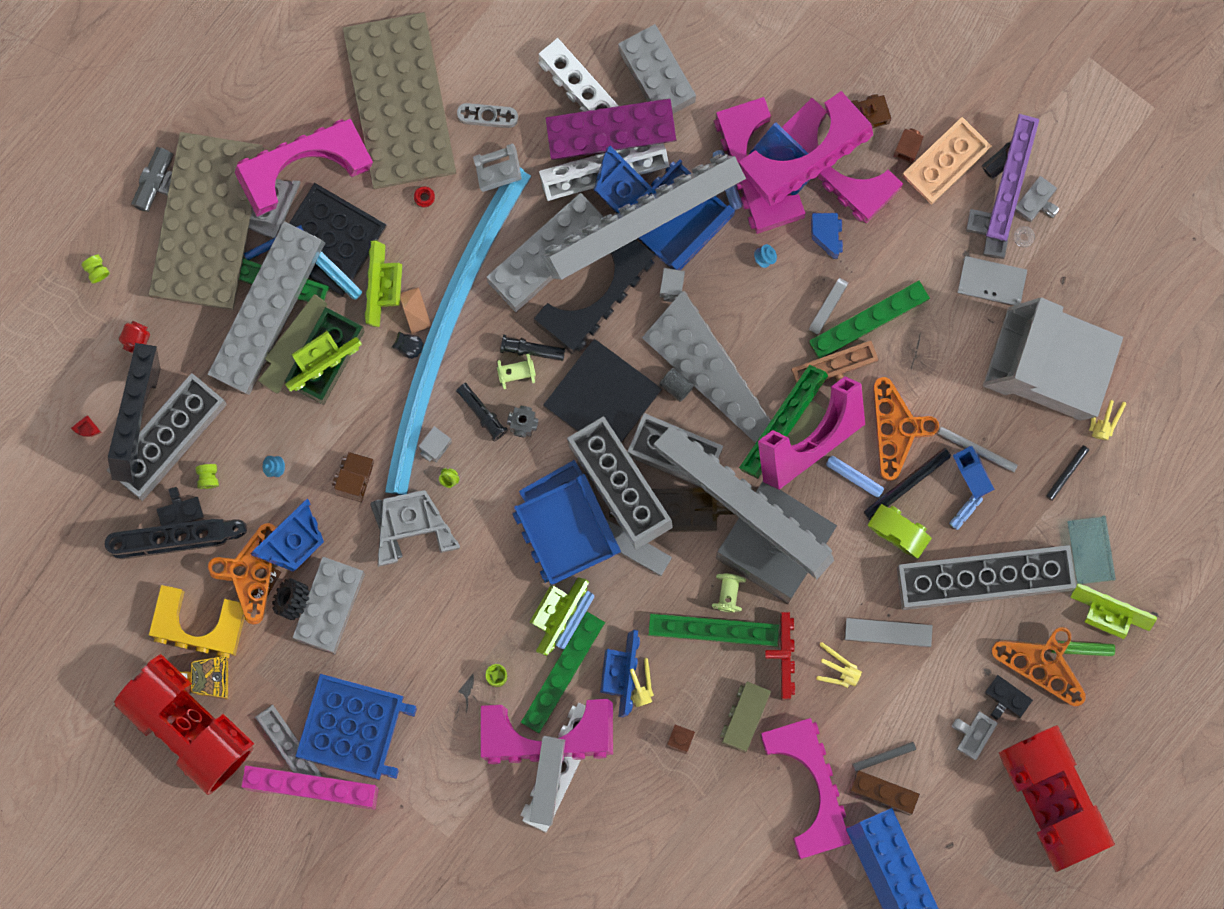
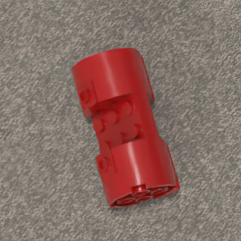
M160 654L150 660L141 669V673L127 683L116 697L114 706L144 735L147 736L153 732L156 737L160 738L173 753L179 756L176 766L204 793L210 795L240 768L254 749L252 746L255 743L224 714L215 719L189 694L192 683Z
M1057 725L999 752L1001 761L1016 792L1022 791L1041 830L1036 833L1055 873L1115 845L1097 805L1093 806L1074 767L1077 764Z

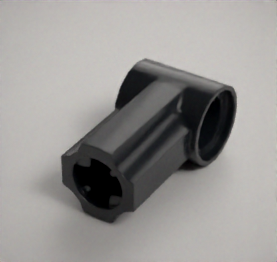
M1011 141L1006 143L1002 149L981 166L992 180L1003 172L1007 158L1006 149L1010 147Z

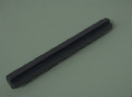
M943 448L868 507L864 511L866 518L871 520L881 504L889 507L950 459V452Z

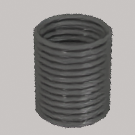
M672 368L661 380L659 386L665 389V391L667 390L677 401L681 402L693 389L694 384L689 382L686 377L684 378L676 369Z

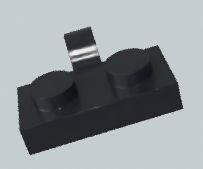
M177 487L168 489L173 504L157 509L161 526L192 522L204 518L199 497L182 501Z
M999 675L995 677L985 691L986 695L998 703L990 714L996 720L1001 717L1005 709L1021 718L1033 701V699Z

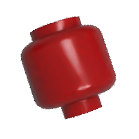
M133 320L131 323H126L119 336V342L124 345L122 349L133 353L135 343L147 344L150 338V333L147 331L148 327Z

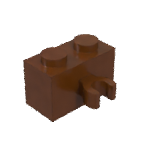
M878 94L868 96L864 101H851L871 123L872 129L890 124L892 118L884 95L878 96Z

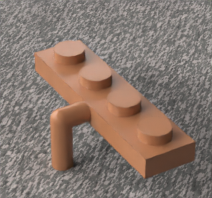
M868 341L792 368L791 372L797 383L807 367L812 365L826 371L828 374L826 380L835 377L836 382L844 377V373L878 362L879 359L872 341Z

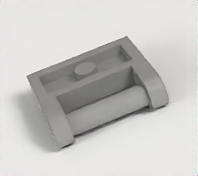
M514 144L507 145L504 149L483 156L479 154L473 157L479 187L482 192L522 179L517 150ZM507 156L510 158V160L488 167L484 166L485 163Z

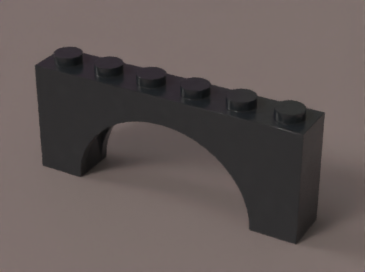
M636 239L610 253L614 262V277L607 292L597 302L586 308L572 311L558 309L547 303L534 318V323L571 354H574L576 351L581 352L587 344L585 340L590 335L594 336L601 328L599 324L602 320H608L614 313L613 307L617 303L621 304L628 296L626 292L630 287L635 288L641 281V274L644 271L649 272L655 264L653 261L655 254Z
M135 343L107 457L111 478L115 481L134 482L138 465V440L143 411L151 388L157 387L160 374L157 346Z

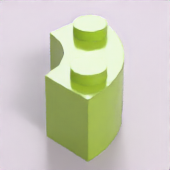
M881 504L867 526L878 536L899 548L903 553L918 559L932 539L926 533L927 529L920 523L916 522L914 524L901 515L902 512L896 507L890 506L888 508Z

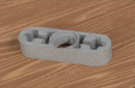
M464 103L457 110L459 121L468 125L512 128L518 122L517 111L511 107ZM465 109H469L471 114H476V110H479V120H475V115H469L468 118H464V115L461 113H464ZM484 111H491L494 114L493 119L490 121L483 120L481 116ZM497 111L500 112V116L504 117L507 116V113H511V117H514V119L506 122L505 118L499 117L500 122H496Z
M841 278L837 280L809 328L810 331L817 335L820 333L849 283Z

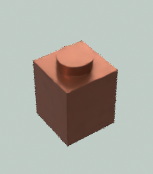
M909 128V130L904 129L893 156L913 164L924 136L920 135L921 133L918 130Z
M675 724L667 747L687 754L695 732Z

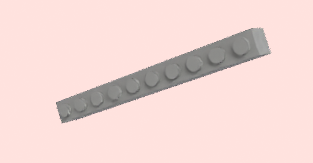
M670 426L654 443L660 455L816 580L833 563L832 549L827 544L818 543L815 540L814 534L809 530L803 531L799 528L800 524L794 518L784 516L783 510L776 504H769L767 502L768 499L760 491L755 493L750 489L752 486L745 479L739 480L735 477L736 474L730 467L721 466L716 456L712 453L706 454L703 451L704 448L697 441L691 442L688 439V435L682 429L676 430Z

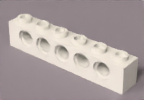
M558 38L539 53L540 61L538 63L545 72L550 71L553 75V81L559 87L563 86L566 89V95L573 103L576 101L581 106L579 108L581 112L618 106ZM557 62H564L566 66L563 69H558L555 67V64ZM571 77H577L580 81L577 84H571L568 80ZM590 92L593 94V98L586 100L582 95Z
M663 143L616 150L639 175L670 167ZM605 153L539 171L547 200L550 201L594 188Z
M578 703L577 707L572 706L567 716L570 718L568 726L563 725L558 737L569 733L573 729V725L576 722H580L585 712V705ZM564 757L563 762L566 763L567 768L564 772L560 773L554 816L581 760ZM535 785L530 794L532 797L534 796ZM532 799L530 805L525 804L521 816L524 818L522 821L547 833L549 826L530 822Z

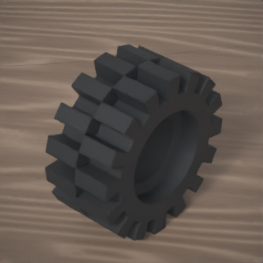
M292 578L285 579L284 583L281 582L280 588L277 587L276 589L277 594L273 596L275 598L272 601L274 613L289 620L298 619L300 617L299 613L303 614V608H306L308 605L306 604V601H309L307 595L310 594L308 586Z

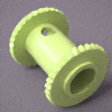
M526 354L527 361L501 366V361H497L498 376L503 389H506L505 382L531 377L532 383H535V369L529 354Z
M717 574L716 578L722 580L719 603L712 604V607L723 612L734 613L742 611L741 607L736 606L739 583L746 582V579L735 574ZM729 598L731 602H726L725 599Z

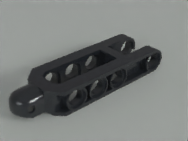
M208 519L128 530L109 534L105 539L104 545L109 553L121 560L224 545L227 540L239 539L247 533V525L240 519L225 521L223 519ZM203 531H208L206 537L200 538ZM182 534H187L184 540L179 541V537ZM160 537H165L164 542L157 544ZM121 542L122 546L115 550L116 544Z

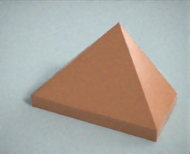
M419 287L400 293V300L411 333L431 328Z

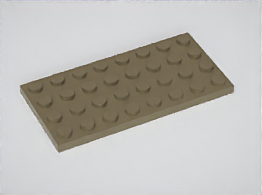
M425 12L343 27L365 147L373 161L370 167L373 189L456 174Z
M180 132L151 280L150 297L234 310L253 209L234 172L239 161L245 158L253 159L264 150L263 145Z

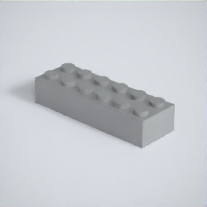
M581 193L578 194L487 276V283L517 312L554 279L541 255L546 253L545 249L554 244H563V239L572 234L576 236L583 233L582 229L590 224L597 225L601 223L600 219L603 216Z
M191 373L140 431L137 452L138 465L134 482H119L143 501L227 405L224 399Z
M604 416L567 438L570 449L636 550L673 528L669 515Z

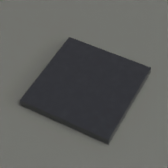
M315 182L289 224L295 227L301 225L305 232L323 240L325 245L321 252L352 282L369 256L371 241H378L387 227V224ZM315 263L309 277L320 284L329 286L330 290L343 297L346 292Z
M594 338L543 404V407L577 432L604 416L622 443L660 394L662 388Z

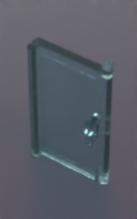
M1106 516L1067 521L1077 584L1115 581L1116 577Z

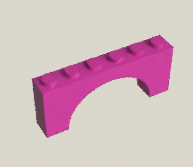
M842 91L824 102L827 115L831 119V124L826 138L815 150L803 157L788 161L771 160L755 150L739 161L740 168L747 180L770 206L781 202L785 196L801 188L805 182L817 177L825 168L833 166L838 159L850 154L854 148L861 143L867 142L873 136L871 123Z
M764 97L716 112V119L713 122L716 131L721 132L723 139H720L723 151H727L729 156H735L739 164V161L747 156L746 149L751 136L759 127L770 122L771 115ZM747 178L735 184L737 190L741 189L743 194L741 202L744 210L748 209L750 217H748V222L751 229L755 228L756 234L805 218L806 213L799 194L785 196L781 202L770 206Z
M811 98L782 128L810 153L819 146L817 139L818 128L825 119L827 112L818 102ZM827 167L817 176L823 182L822 186L829 193L833 192L838 196L837 200L844 207L848 206L853 211V216L860 222L863 220L866 224L903 186V183L889 170L871 179H854L840 174L832 167Z
M343 119L338 120L329 128L321 127L315 130L312 135H301L290 144H287V142L282 143L275 150L270 152L265 150L253 159L245 158L238 162L234 173L256 216L276 209L279 202L275 192L276 178L287 165L296 160L306 157L327 158L341 165L349 173L350 177L370 170L373 161L351 119L346 121Z
M845 376L831 386L829 406L822 421L814 432L802 442L791 445L788 437L774 430L758 441L764 483L780 490L865 425L861 383Z
M609 699L586 700L585 712L580 722L569 733L559 738L566 740L563 760L564 757L583 760L585 756L604 759L607 758V755H613V703ZM503 705L481 706V758L488 761V764H500L501 760H509V763H521L522 759L539 762L542 741L530 740L520 736L512 727L508 717V709Z
M811 718L760 734L766 755L782 754L798 760L810 771L818 788L819 808L816 818L805 833L793 838L799 860L851 843L846 831L849 826H845L843 818H846L843 805H838L836 798L839 797L836 784L832 785L830 776H833L830 764H825L823 756L826 755L823 743L818 742L817 735L820 734L816 722L812 723Z
M246 765L242 781V788L247 791L312 798L376 810L379 788L376 785Z

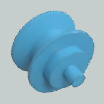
M768 244L763 245L754 252L755 261L763 268H767L770 264H774L777 261L776 251Z
M267 456L263 461V472L267 477L282 476L285 470V463L282 457Z

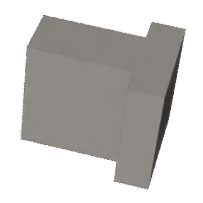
M1037 298L1008 307L983 387L1003 395L1016 394L1080 421L1098 417L1123 337L1063 313V306L1044 298Z

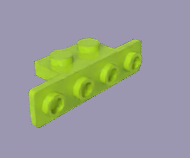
M375 240L371 241V248L369 249L370 264L368 269V289L366 291L367 307L365 322L373 327H380L381 307L400 306L402 264L384 263L385 244Z
M326 331L291 354L302 373L285 383L289 391L301 389L309 379H316L321 376L323 370L327 367H334L347 354L352 355L359 350V346L362 345L361 341L355 337L338 348L330 334Z
M578 577L568 595L553 585L548 588L530 620L531 624L546 632L536 652L547 656L553 651L556 645L555 641L564 632L567 620L574 614L579 599L587 591L588 580Z
M1077 584L1071 594V598L1090 606L1085 623L1122 639H1125L1131 624L1150 631L1157 620V617L1149 612L1137 609L1128 603L1116 600L1085 585Z

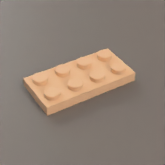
M961 117L902 176L932 205L992 146Z

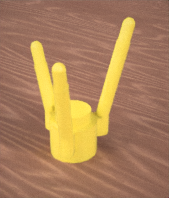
M1113 400L1109 401L1104 421L1098 420L1096 423V418H1091L1089 431L1093 432L1092 437L1101 440H1109V436L1112 437L1126 402L1122 403L1111 426L1108 421L1114 403Z
M821 642L820 646L846 666L842 668L830 661L821 659L822 663L841 672L840 678L843 680L817 676L816 679L839 684L847 688L849 685L855 687L862 671Z
M648 658L644 659L647 690L645 686L640 687L634 669H630L636 688L633 693L631 692V700L633 703L635 702L636 707L651 703V696H654L651 688Z

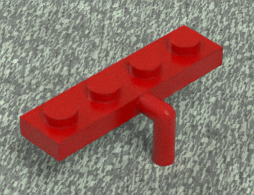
M781 612L780 614L781 650H765V659L781 658V700H791V695H795V682H791V674H795V661H791V652L795 650L794 639H790V631H794V618H790V612Z

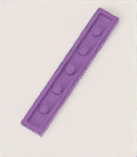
M1018 114L986 237L1007 241L1039 123L1037 118Z

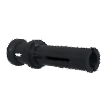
M503 334L500 353L505 351L516 353L518 356L529 354L563 361L566 348L526 342L524 338H509Z
M467 383L462 384L456 390L480 419V426L486 428L491 434L494 442L508 432V428L502 426L497 419V415L486 408Z

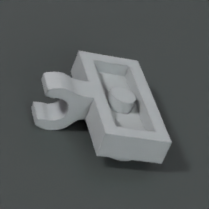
M1040 176L1017 204L1015 211L1030 222L1033 221L1040 210L1054 218L1059 208L1053 203L1048 202V200L1056 192L1057 188Z
M981 712L976 714L970 726L958 718L955 719L951 727L965 734L957 750L973 760H977L998 723Z

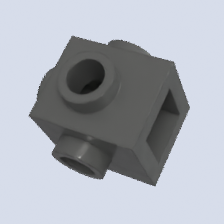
M514 407V412H509L507 425H510V432L514 433V436L526 438V436L531 437L532 431L537 430L539 419L536 418V413L530 407ZM520 417L527 419L525 423H520L518 420Z

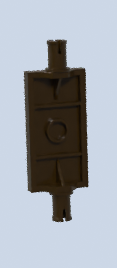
M703 488L652 489L672 521L673 528L667 532L717 531V517L719 515H735ZM609 509V518H612L614 515Z

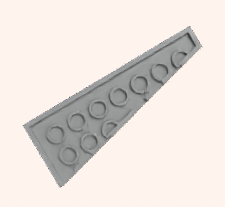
M682 291L642 338L756 443L771 419L766 415L759 404L760 402L754 397L747 386L748 384L736 370V366L722 345L717 341L710 327L699 314V310L687 296L688 294Z

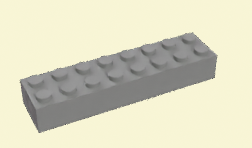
M285 221L283 222L208 375L250 395L266 363L265 358L273 349L325 245L323 240Z
M1070 545L901 564L897 567L902 610L1068 592L1076 588Z

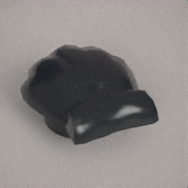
M399 331L392 348L398 350L403 356L413 359L422 353L423 342L416 335H404Z

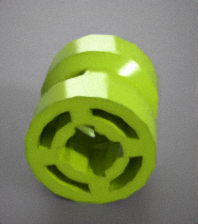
M99 254L89 257L81 264L84 271L88 272V278L92 284L104 280L110 274L107 267L103 266V260Z
M205 464L195 467L196 474L199 476L197 481L198 489L219 487V481L215 476L217 473L216 464Z
M500 664L489 666L485 674L487 682L492 687L503 686L508 677L506 669Z

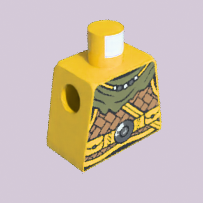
M226 656L193 661L191 663V672H180L192 683L191 693L228 699V658Z

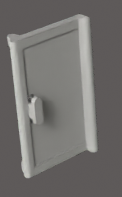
M965 256L957 293L1010 305L1021 304L1027 275L1026 269Z

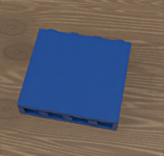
M681 159L677 163L673 161L669 165L670 167L666 168L665 171L667 173L662 178L657 177L651 186L655 190L661 185L675 183L674 178L682 174L686 176L691 174V172L682 165ZM715 195L640 236L638 239L670 269L681 270L735 215V209L730 205L726 206Z
M585 474L521 505L514 506L515 512L512 513L517 525L522 524L524 531L521 534L526 544L531 543L534 551L530 553L534 562H539L543 569L540 571L544 583L549 582L550 586L621 553Z

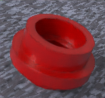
M426 186L418 188L414 193L415 203L423 208L431 206L435 201L434 191ZM423 194L428 195L426 201L421 200Z

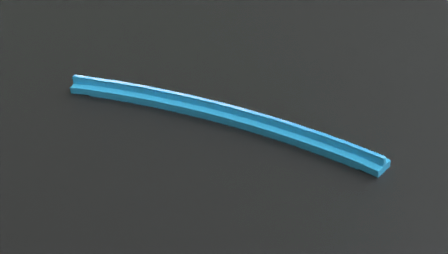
M521 167L522 179L500 186L491 200L454 271L435 315L402 414L389 469L386 493L405 495L408 493L410 476L426 410L454 327L493 242L522 191L531 179V175L524 172V169Z

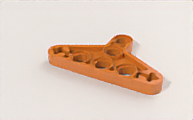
M881 377L876 380L873 387L881 477L891 482L899 476L914 438L935 435L939 429V422L932 416L913 417L892 381L886 377ZM881 382H884L885 386H889L885 391V396L888 397L890 395L891 400L889 398L878 400V397H882V390L878 389ZM881 403H888L890 405L891 411L888 414L880 412L879 405ZM932 421L935 424V430L932 432L925 431L923 428L924 422ZM910 422L914 426V431L909 434L905 433L902 430V425ZM883 424H890L893 432L885 435L881 432V426ZM887 444L893 446L894 454L886 456L882 451L883 446ZM896 458V462H891V468L896 470V472L890 477L888 473L884 472L888 468V462L883 463V460Z
M265 523L258 528L235 559L215 557L208 564V571L211 577L233 582L245 620L252 625L260 623L264 618L273 564L252 556L250 553L259 545V542L265 539L264 534L267 530L272 533L276 529L270 523ZM214 564H222L224 570L220 573L214 572L212 570ZM238 566H242L246 570L241 576L235 575L233 572ZM258 569H264L267 575L264 578H257L255 572ZM261 589L264 594L261 598H254L251 595L252 591ZM253 604L257 605L255 618H252L250 614L253 612Z
M1056 628L1046 644L999 640L993 645L992 654L998 661L1072 706H1080L1084 703L1086 699L1085 691L1062 656L1071 641V632L1067 628ZM1059 631L1066 632L1068 635L1067 641L1064 643L1058 642L1055 638L1056 633ZM997 646H1006L1005 651L1011 654L1012 649L1016 651L1012 655L1010 662L1007 661L1009 656L1003 653L1001 656L997 654ZM1052 649L1056 652L1057 656L1053 661L1045 659L1044 652L1046 650ZM1017 656H1023L1026 659L1027 663L1024 667L1019 668L1014 664V659ZM1037 667L1045 671V676L1041 679H1036L1032 674L1033 670ZM1054 679L1063 681L1064 686L1061 690H1054L1051 687V682ZM1067 684L1072 686L1069 688L1071 692H1080L1081 700L1076 699L1072 701V695L1068 692L1066 696L1062 695L1066 691Z

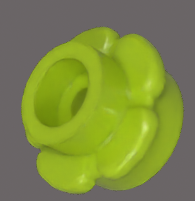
M444 468L441 470L439 481L444 487L452 488L459 483L458 473L454 469Z

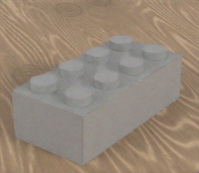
M656 24L618 44V51L647 102L671 99L673 114L695 103L696 94Z
M644 413L627 453L632 459L699 486L660 455L654 446V443L670 426L676 430L679 427ZM682 429L688 435V439L691 442L697 441L704 448L703 451L706 454L712 453L719 459L723 449L722 445Z
M322 557L310 589V594L308 595L309 601H306L308 605L306 608H303L304 612L300 616L293 639L335 655L364 579V571Z

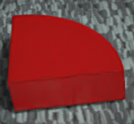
M88 415L71 427L76 434L83 437H93L102 433Z

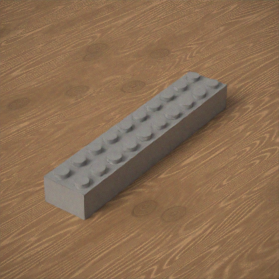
M719 154L710 159L711 163L706 165L700 164L692 169L693 173L686 176L682 174L674 178L675 183L661 185L655 189L656 193L651 195L645 194L637 199L638 203L631 206L627 204L618 209L620 213L606 215L600 219L601 223L597 225L590 224L582 229L583 233L576 236L572 234L564 238L563 244H554L546 248V253L541 255L550 275L554 279L562 280L745 180L746 177L735 156Z

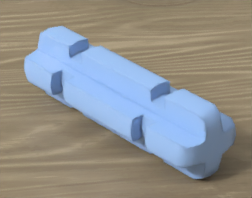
M972 495L969 498L970 501L964 504L956 514L957 516H954L949 524L954 529L959 530L964 524L963 521L965 522L974 512L976 506H979L983 501L982 497L975 499Z

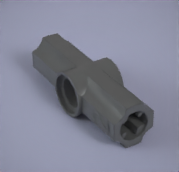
M156 147L148 167H145L141 173L140 185L132 200V206L149 212L173 159V153Z

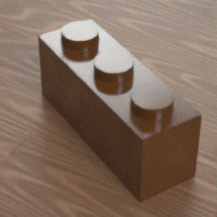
M860 770L856 772L849 791L852 794L909 816L913 814L920 795L917 792Z

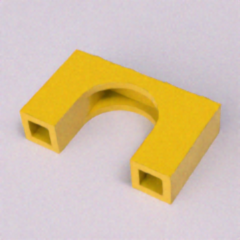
M161 585L149 636L154 638L153 642L165 645L167 641L174 642L175 647L182 649L192 646L196 647L195 651L208 654L210 650L217 652L216 656H226L228 659L230 655L236 656L245 619L239 602L224 599L216 628L205 636L195 637L186 634L179 622V614L185 592L182 589Z

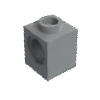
M664 268L660 297L664 298V301L673 302L682 292L685 271Z
M434 426L419 445V449L422 451L420 455L429 462L434 460L437 463L451 445V438Z

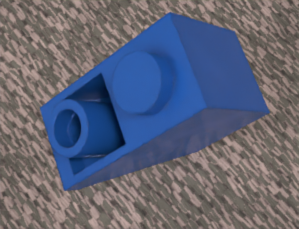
M812 213V240L833 259H838L839 253L843 252V242L839 240L838 232H842V219H838V213Z
M973 446L953 455L975 499L995 490Z

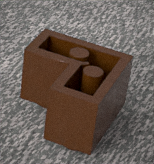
M348 452L347 457L343 456L340 472L335 474L332 482L337 496L362 503L374 465L372 458Z

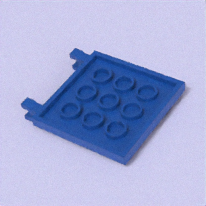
M320 674L296 758L379 781L381 775L397 779L398 768L384 764L399 713L415 717L417 708L414 705L402 703L404 696Z

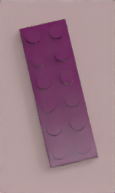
M671 99L545 117L551 160L603 153L608 146H611L616 151L677 141Z

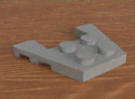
M425 490L383 499L378 567L398 562L393 543L394 540L435 532L440 553L460 548L458 541L451 534V530L444 523L439 515V511Z

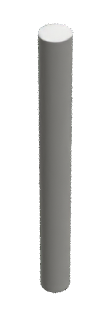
M942 426L938 432V435L964 448L973 446L978 455L1012 472H1015L1018 466Z

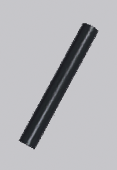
M1082 445L1047 493L1046 497L1049 500H1054L1089 452V448Z

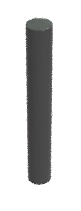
M914 742L853 763V768L857 772L858 770L915 751L916 746Z

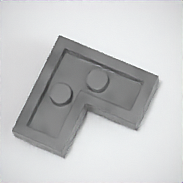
M970 209L966 231L986 235L992 213ZM986 237L983 256L1004 259L1008 238L1005 242Z

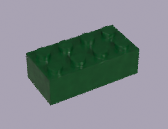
M325 307L305 345L327 331L337 347L340 348L355 337L360 340L365 331L363 326ZM347 354L341 358V362L336 366L327 367L323 370L321 376L316 379H309L305 382V386L297 391L325 405L352 355ZM296 361L287 375L285 383L302 373Z

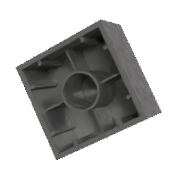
M762 481L757 491L765 495L769 504L779 506L783 510L784 516L794 518L800 524L799 528L803 531L807 529L814 534L815 540L818 543L827 544L837 527L836 524L782 490H778ZM740 518L716 555L718 561L786 604H789L808 572Z

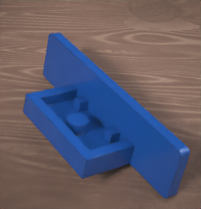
M632 630L628 633L626 652L607 649L604 654L600 693L620 696L618 717L621 718L628 716L633 708L631 692L634 691L635 685L630 669L635 671L638 664V659L635 658L636 649L640 645L638 630Z

